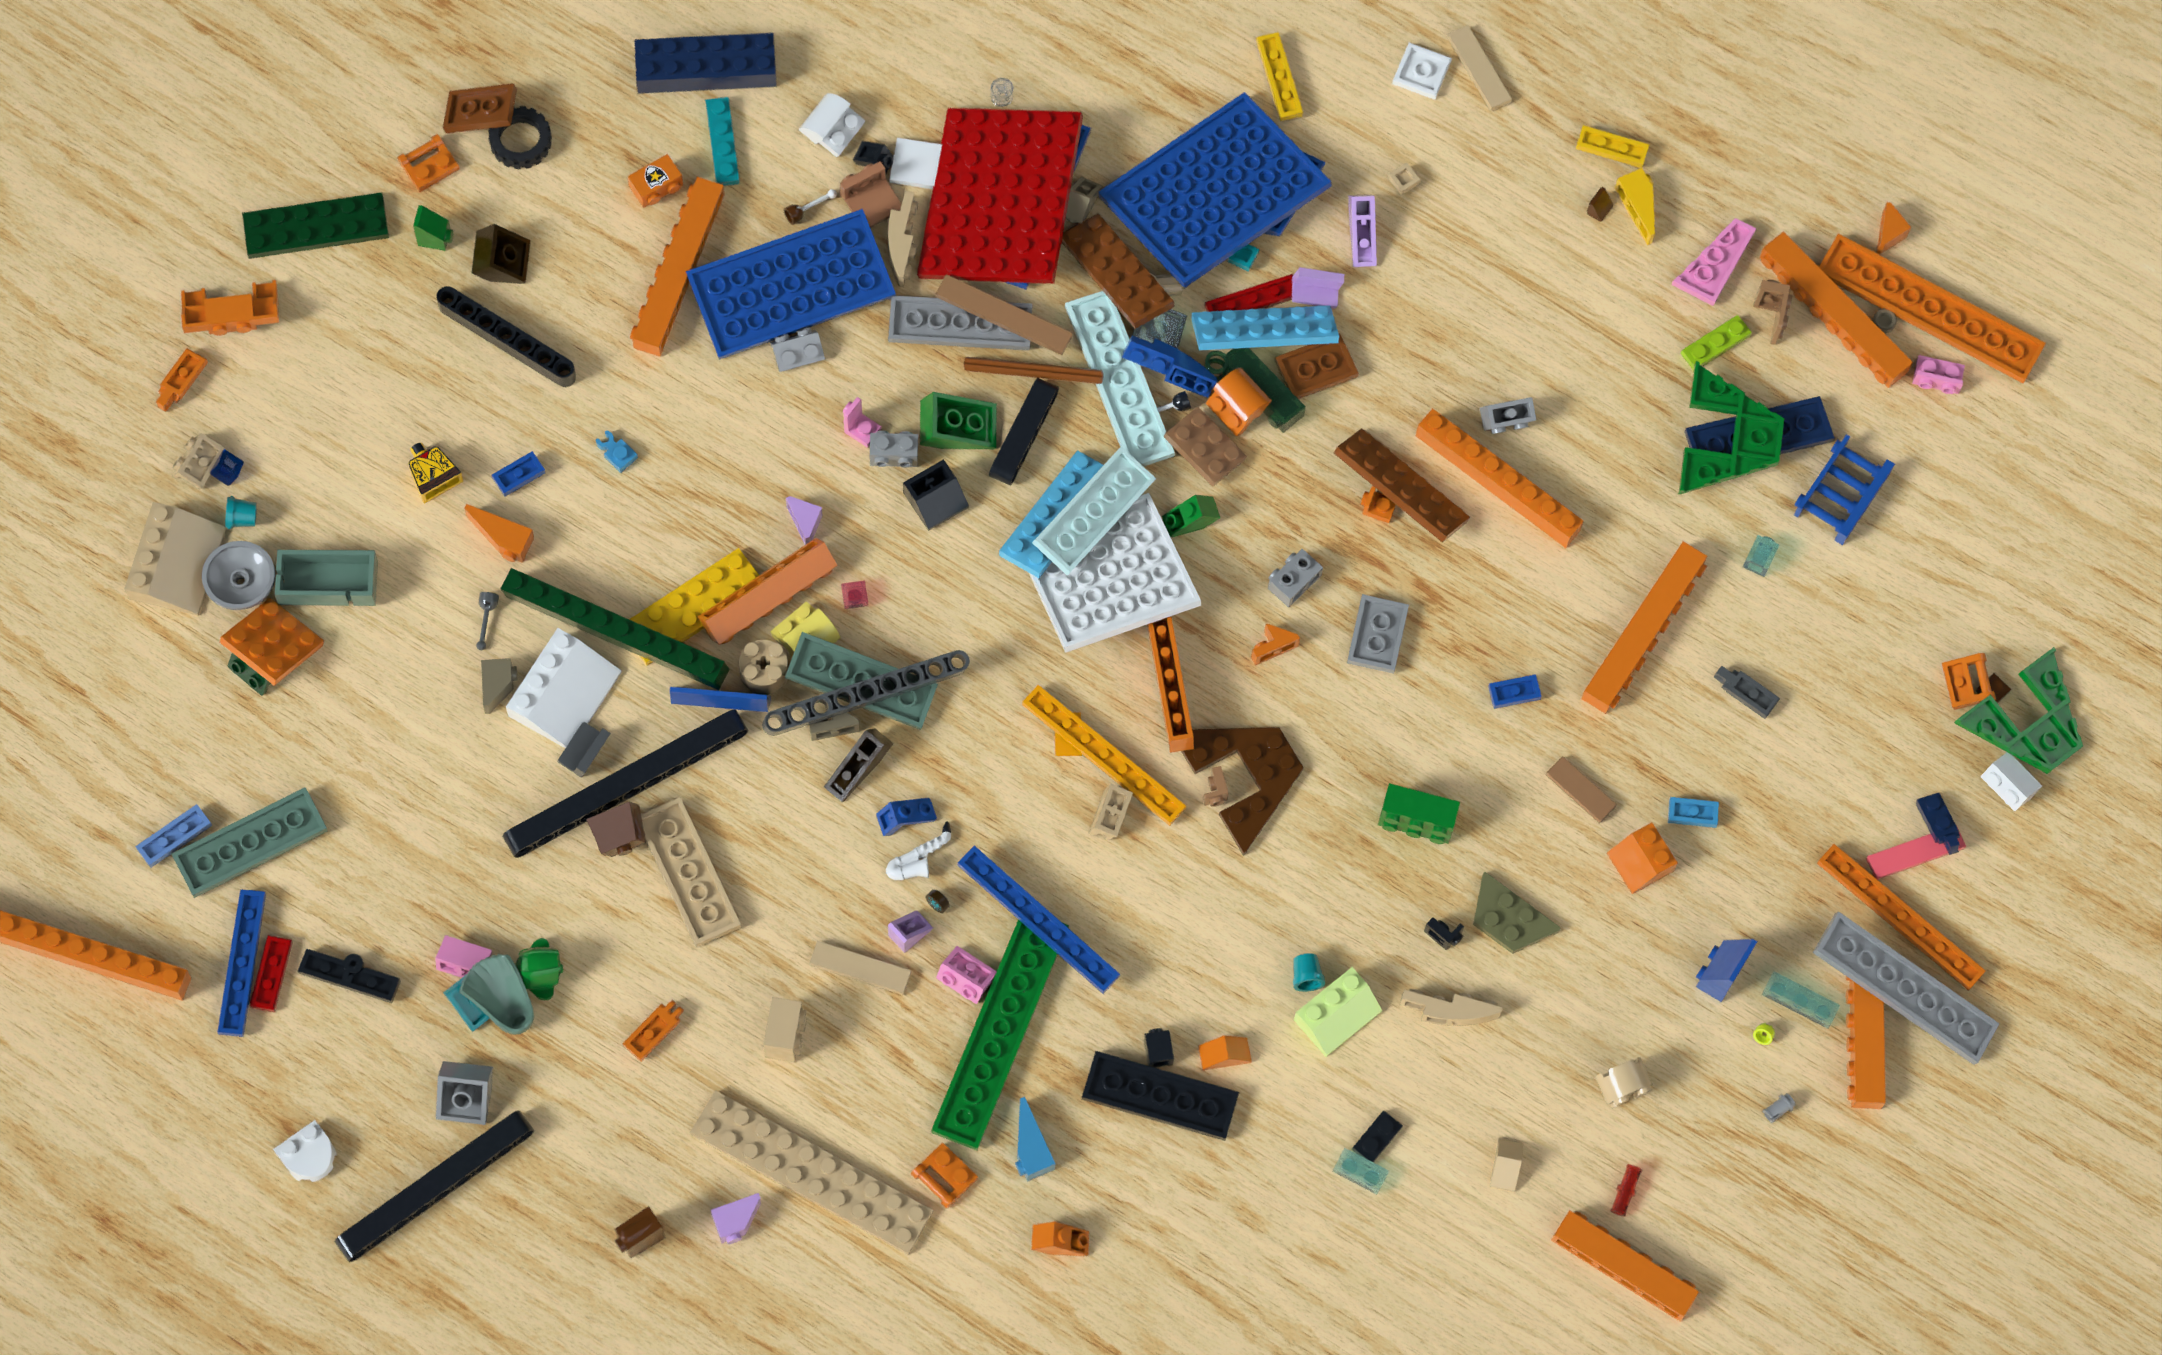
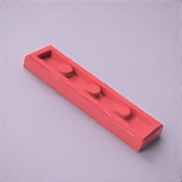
M1928 834L1869 855L1866 860L1873 876L1879 880L1949 855L1944 843H1935L1932 835ZM1960 834V838H1958L1960 846L1958 847V851L1963 850L1966 847L1965 842Z

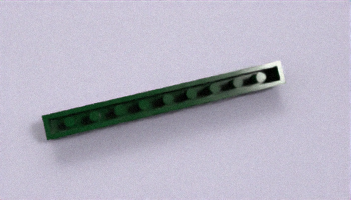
M513 568L510 569L500 588L507 598L716 690H720L730 670L725 661Z

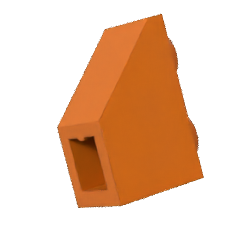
M1056 1221L1033 1225L1031 1250L1048 1255L1088 1256L1089 1231Z

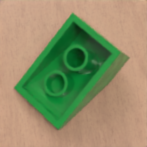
M937 392L930 393L920 400V445L939 449H996L997 403Z

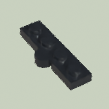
M306 948L298 969V973L391 1004L401 982L398 977L370 968H364V962L357 954H350L344 960Z

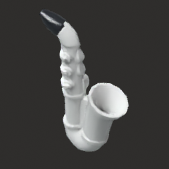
M945 822L941 836L921 844L900 857L892 859L886 867L888 877L901 881L917 876L929 878L928 853H933L936 849H940L943 844H946L951 839L949 822Z

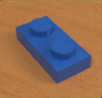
M531 451L492 474V479L504 497L546 472L534 452Z
M1536 674L1490 683L1488 685L1494 709L1541 700L1542 697Z

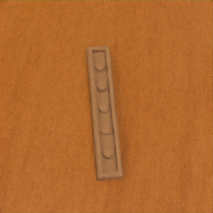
M949 275L944 277L936 292L937 298L1060 355H1063L1073 337L1072 332Z

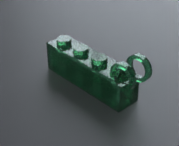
M1250 348L1232 349L1227 354L1221 351H1212L1206 356L1204 367L1213 374L1222 373V375L1216 377L1217 382L1237 368L1241 367L1272 400L1263 413L1268 417L1269 423L1275 429L1279 428L1284 433L1304 417L1306 406ZM1213 356H1220L1224 359V361L1219 358H1210ZM1213 363L1220 364L1222 368L1214 369L1210 365Z

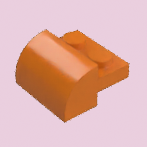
M1240 367L1227 374L1213 388L1214 393L1207 400L1206 404L1237 437L1242 435L1250 423L1263 413L1272 400Z

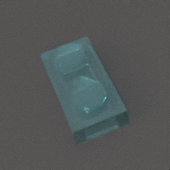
M1344 1148L1333 1169L1334 1173L1376 1195L1389 1173L1385 1168Z

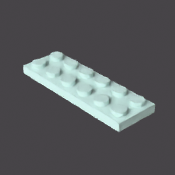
M1121 446L1032 543L1068 575L1156 478Z

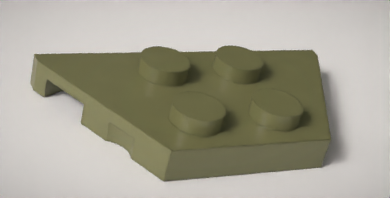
M1483 873L1473 922L1474 926L1512 954L1560 931L1561 927L1488 873Z

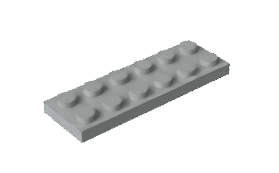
M891 297L888 342L1030 351V340L939 298ZM1007 302L1032 314V304Z

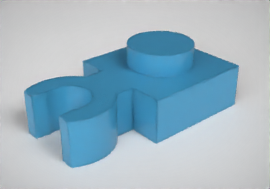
M606 430L605 436L609 440L603 443L597 438L596 445L601 450H607L604 453V458L621 473L638 458V454L622 439L616 443L613 434Z

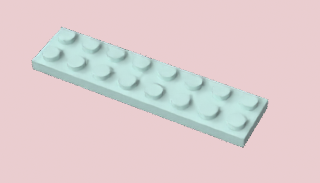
M1103 291L1065 303L1066 311L1089 369L1103 371V382L1096 384V387L1120 447L1122 446L1143 467L1174 457L1175 452L1172 445L1164 438L1166 429L1140 365L1122 358L1123 351L1130 339L1117 307Z

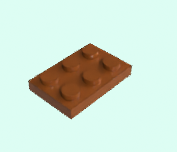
M515 84L449 91L443 123L445 133L511 126L517 93Z
M1340 333L1338 343L1306 345L1275 357V363L1293 401L1354 379L1359 375Z

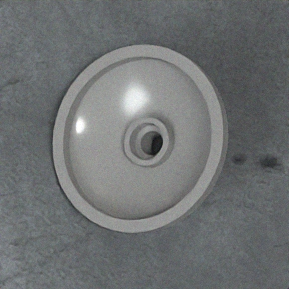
M233 541L221 545L208 556L202 570V583L209 598L217 605L230 610H245L258 605L269 595L275 582V567L269 554L260 546L247 541ZM239 579H245L243 584H237Z

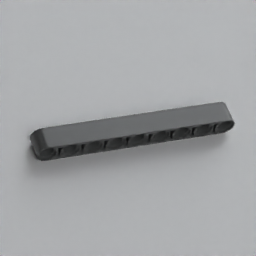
M955 650L772 710L763 720V730L768 735L777 736L959 676L969 666V656L964 651ZM953 658L961 659L963 667L955 668L951 660ZM935 665L939 667L940 675H932L929 672V666ZM914 673L918 678V682L910 683L906 679V674ZM883 681H892L895 689L893 691L886 690L883 686ZM869 688L872 692V697L864 698L860 693V689ZM845 695L849 699V705H840L837 697ZM823 703L827 711L825 713H818L814 708V704ZM794 710L802 712L804 719L801 721L794 720L791 712ZM777 718L781 726L776 729L770 727L768 719Z

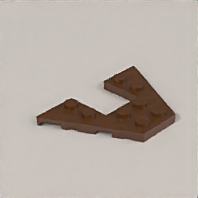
M1279 727L1192 729L1194 749L1181 752L1194 774L1237 752L1260 790L1219 812L1220 818L1244 856L1262 831V828L1276 811L1284 796L1287 795L1295 780L1298 779L1304 767Z

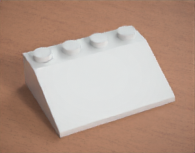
M557 628L507 704L508 716L566 748L583 722L587 724L590 722L622 671L579 639Z

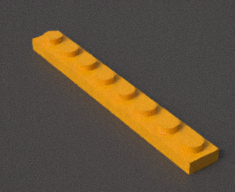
M1037 685L1022 701V705L1125 790L1133 792L1132 795L1169 826L1186 809L1184 803L1041 686Z

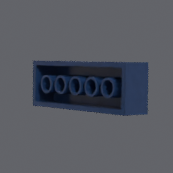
M774 33L634 40L638 94L777 87Z

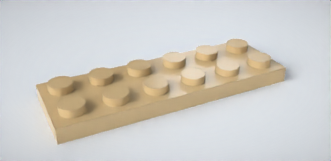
M681 797L641 814L646 842L695 946L699 947L741 928L740 921Z

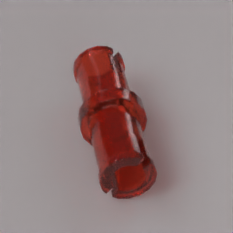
M1627 1164L1621 1184L1617 1185L1616 1190L1618 1192L1610 1209L1612 1213L1622 1217L1626 1216L1631 1198L1636 1195L1635 1187L1642 1173L1641 1168L1631 1164Z

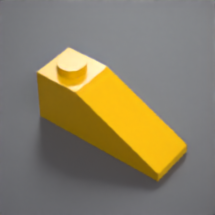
M1643 168L1619 177L1614 189L1646 244L1650 245L1655 235L1653 180L1649 174L1644 172Z

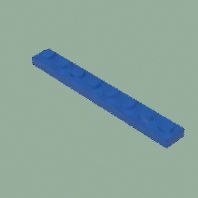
M973 846L959 860L957 866L1102 994L1120 977V973L976 846Z

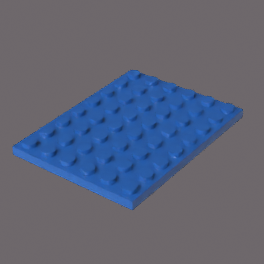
M1244 92L1098 192V195L1183 288H1186L1329 189L1331 181Z

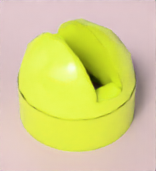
M1762 1023L1756 1027L1753 1037L1759 1044L1768 1045L1774 1038L1775 1030L1773 1026Z

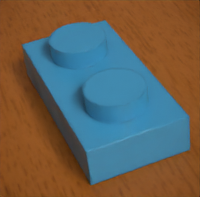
M1670 797L1668 823L1716 828L1718 825L1719 802Z

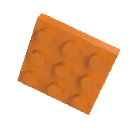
M269 598L223 634L220 638V643L275 686L323 647L324 640Z

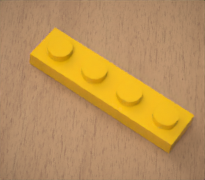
M1279 32L1256 37V43L1280 121L1303 117V110Z

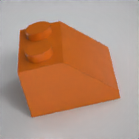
M1652 822L1631 833L1607 852V855L1632 894L1674 872L1678 864Z

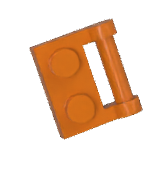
M438 134L432 136L430 141L408 154H401L397 157L400 165L419 192L459 170V165ZM435 148L439 151L414 167L410 164Z
M1977 653L1942 663L1954 710L1976 705L1990 694L1996 700L1995 692L1991 690L1987 674L1985 653ZM1970 665L1976 666L1982 693L1976 695L1968 667Z
M943 1142L911 1172V1175L916 1180L919 1178L942 1200L941 1204L946 1209L978 1179V1176ZM931 1167L954 1191L949 1194L926 1171Z

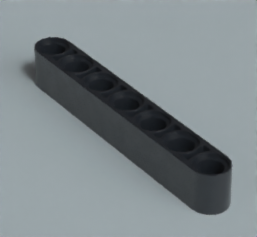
M445 286L438 290L436 298L439 309L444 315L557 385L569 387L574 384L576 373L571 360L456 289ZM448 298L453 299V301L450 303L443 302L445 299ZM467 310L473 311L470 315L462 314ZM486 322L492 323L489 327H482V324ZM505 334L512 335L509 339L501 338ZM524 346L531 347L528 351L520 350ZM544 358L550 359L548 363L540 362ZM563 370L570 371L568 375L559 374Z

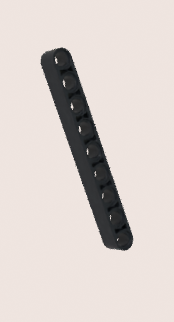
M520 1110L511 1113L344 1231L335 1239V1244L348 1262L357 1260L524 1142L534 1133V1129Z

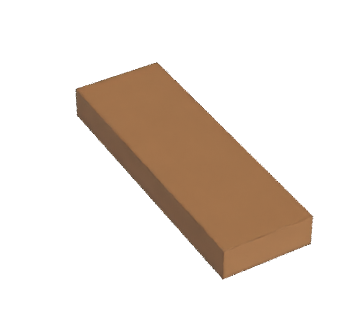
M1563 756L1546 772V776L1599 824L1617 805Z

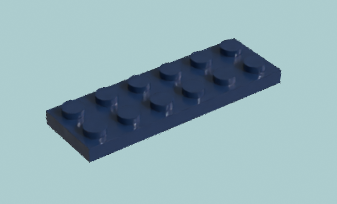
M1820 396L1768 408L1769 411L1775 412L1784 418L1780 454L1830 443L1835 439ZM1736 416L1686 428L1684 433L1689 447L1731 454Z

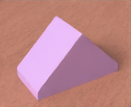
M789 496L786 498V507L806 545L814 538L822 518V507Z
M916 910L890 922L888 925V936L905 953L927 935L933 927Z

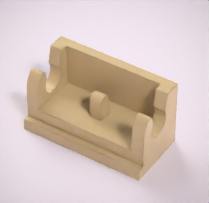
M1110 784L1103 792L1088 834L1093 836L1098 834L1105 835V840L1117 837L1133 792Z

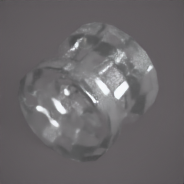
M998 78L992 82L990 98L995 105L1004 107L1012 102L1013 84L1010 80Z

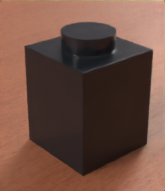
M1162 1028L1149 1030L1144 1035L1148 1066L1157 1068L1173 1065L1174 1055L1169 1030L1163 1031Z

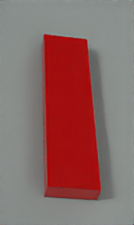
M1293 274L1207 301L1204 306L1207 312L1266 309L1292 300Z

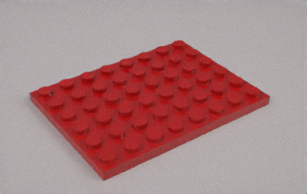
M947 108L937 175L932 190L917 272L919 279L943 280L946 275H949L957 280L1055 283L1083 120L1081 112Z

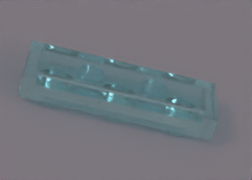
M1774 971L1762 993L1763 996L1827 1029L1830 1027L1840 1007L1839 1004Z

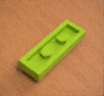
M1736 315L1684 348L1680 354L1694 371L1696 361L1700 362V365L1703 367L1750 337L1752 332L1740 316Z

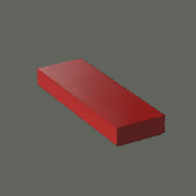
M267 936L249 1005L250 1008L275 1012L293 944L291 939Z

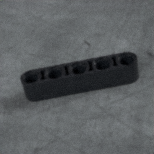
M1040 378L1035 380L991 466L989 477L1010 486L1013 484L1059 392L1058 386Z

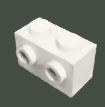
M2008 752L1993 762L1981 775V778L2014 811L2028 802L2042 787L2018 760Z

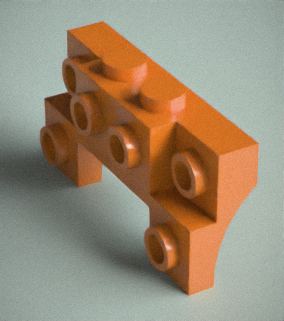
M276 280L265 284L252 282L253 296L252 294L207 299L205 288H201V291L193 292L181 290V319L184 333L208 331L209 334L221 336L227 334V332L247 333L257 329V325L279 323V301Z

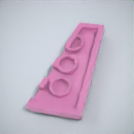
M1735 218L1701 252L1700 256L1694 262L1692 261L1680 276L1678 275L1673 280L1672 285L1714 306L1753 237L1756 228Z

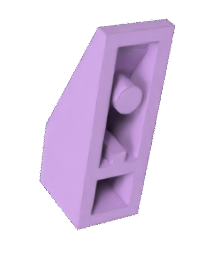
M1372 194L1348 195L1353 267L1377 266L1375 196Z

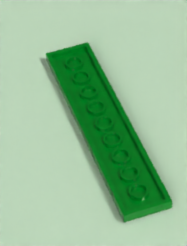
M1019 919L931 1129L932 1134L976 1151L979 1149L1058 956L1054 950Z

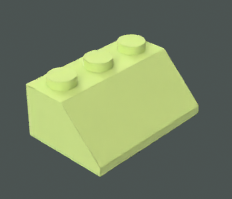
M1351 967L1300 1008L1295 1014L1294 1021L1327 1057L1379 1015L1382 1009L1369 985Z

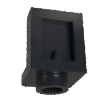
M862 141L853 161L856 165L865 167L881 161L885 167L886 175L893 163L894 156L885 144Z
M1432 917L1426 924L1424 932L1447 950L1450 945L1455 947L1462 940L1464 935L1461 933L1465 926L1460 923L1451 933L1449 927L1443 921H1437Z

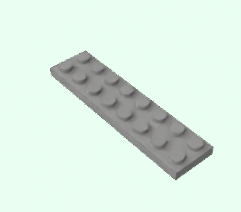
M1839 911L1834 914L1813 951L1822 960L1973 1065L1979 1062L1999 1026L1997 1021Z

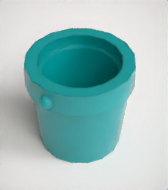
M234 496L227 497L225 528L230 530L233 527L255 526L257 503L235 499Z
M1301 954L1293 959V987L1296 991L1310 992L1325 986V977L1322 974L1316 954Z

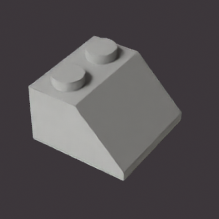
M443 1061L438 1074L436 1119L486 1125L492 1090L493 1067Z

